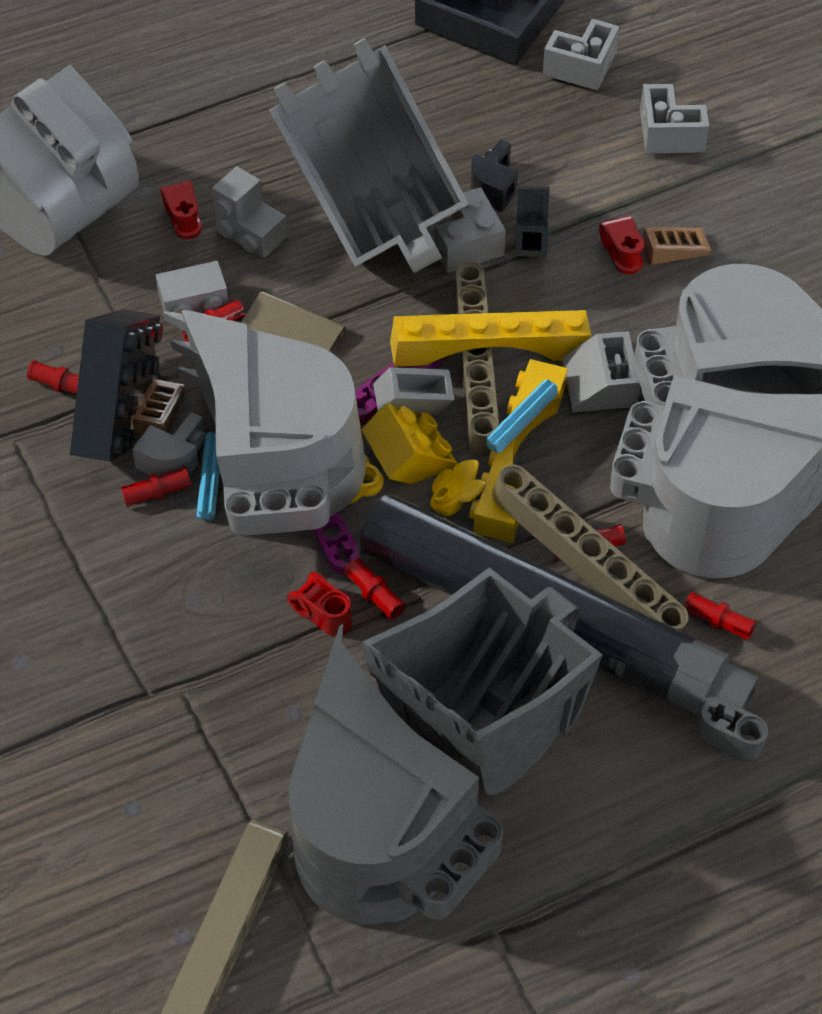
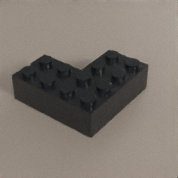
M415 0V25L516 65L565 0Z
M121 309L85 320L70 455L111 461L128 452V449H131L134 441V429H130L132 416H135L138 408V396H134L135 387L152 380L153 375L156 376L159 368V357L155 356V345L161 342L163 336V324H159L160 315Z

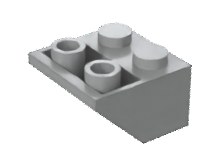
M629 331L596 334L562 357V366L568 368L566 385L572 413L629 408L638 402L640 382L634 365V352Z

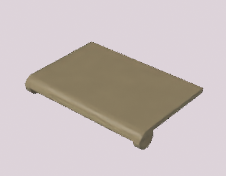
M264 291L260 292L241 322L247 324L248 329L322 347L329 352L338 337L342 338L346 331V326Z

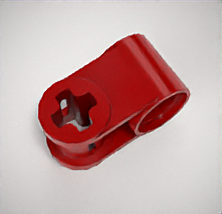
M188 180L161 187L163 204L167 215L171 219L176 235L183 239L197 237L202 231V224L198 215L199 206L191 181Z
M626 215L600 222L599 235L601 242L608 251L616 269L628 275L639 272L643 266V259L640 253L644 248V240L636 228L633 217Z
M311 572L307 576V581L297 591H291L287 594V601L293 610L300 616L310 620L326 634L336 636L340 625H343V635L352 628L353 620L349 597L331 585L317 572Z

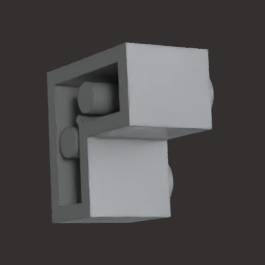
M591 19L583 37L554 30L544 50L543 75L598 90L617 53L619 26Z
M643 84L640 115L645 153L705 152L709 132L706 105H676L673 84Z
M236 166L212 187L216 230L223 237L232 239L246 251L253 252L263 259L287 238L286 216L262 202L261 180Z
M481 187L464 192L463 194L469 205L452 214L451 222L436 226L435 245L442 256L440 261L447 273L456 271L457 266L464 261L482 263L504 256L506 230Z

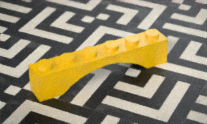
M586 310L394 316L390 343L394 367L426 366L440 358L457 352L486 347L525 349L541 354L552 361H562V357L591 338V331Z
M530 359L526 371L520 370L516 382V390L519 391L517 396L511 395L507 407L508 415L546 379L557 385L558 393L502 452L495 453L491 450L488 465L491 466L490 472H484L481 481L486 483V487L482 491L480 500H473L469 518L474 519V533L510 543L514 542L519 523L497 505L492 496L493 489L500 471L507 465H513L514 457L528 434L544 420L558 413L566 389L568 368ZM507 485L509 488L515 489L513 486Z

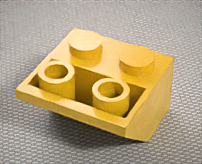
M386 403L361 429L385 473L391 480L413 484L437 475L446 468L453 469L458 464L451 453L452 448L450 444L442 438L437 430V422L428 413H419L405 406L399 407Z

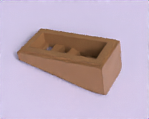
M644 228V248L651 265L711 255L712 250L702 228ZM692 239H698L700 245H694ZM681 241H686L687 245H683Z
M153 379L133 417L134 434L143 435L150 425L169 433L185 392V385ZM161 390V391L171 392V393H173V394L161 393V392H158V391ZM156 398L165 399V400H169V402L158 401V400H155V399H156ZM152 406L164 408V410L154 409ZM149 415L159 416L160 419L149 417Z

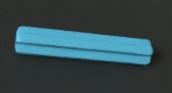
M549 379L542 381L487 437V447L495 453L502 452L553 400L558 393L557 385Z
M208 432L205 436L197 506V517L208 521L215 518L220 475L216 458V433Z

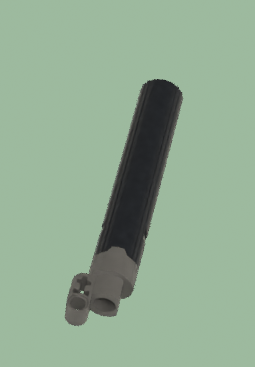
M388 493L379 498L372 507L360 534L362 552L450 595H453L488 568H491L530 599L547 587L554 588L579 607L580 613L573 632L602 654L598 667L700 716L697 728L698 734L706 743L744 761H754L762 755L769 732L768 725L762 718L747 711L754 697L759 677L730 664V654L394 494ZM743 735L753 736L756 741L746 740L743 738Z

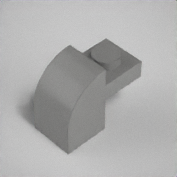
M191 412L174 435L150 425L132 449L136 469L149 475L155 473L158 476L185 466L188 475L199 466L197 450L205 442L206 433L204 432L203 417Z

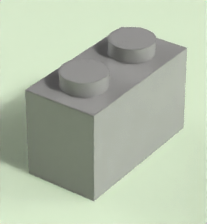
M218 261L156 274L158 294L163 311L182 314L181 310H190L204 314L209 309L216 310L228 304L227 287Z
M389 367L373 383L378 411L386 403L399 407L405 406L419 413L425 412L431 416H438L454 401L449 370Z

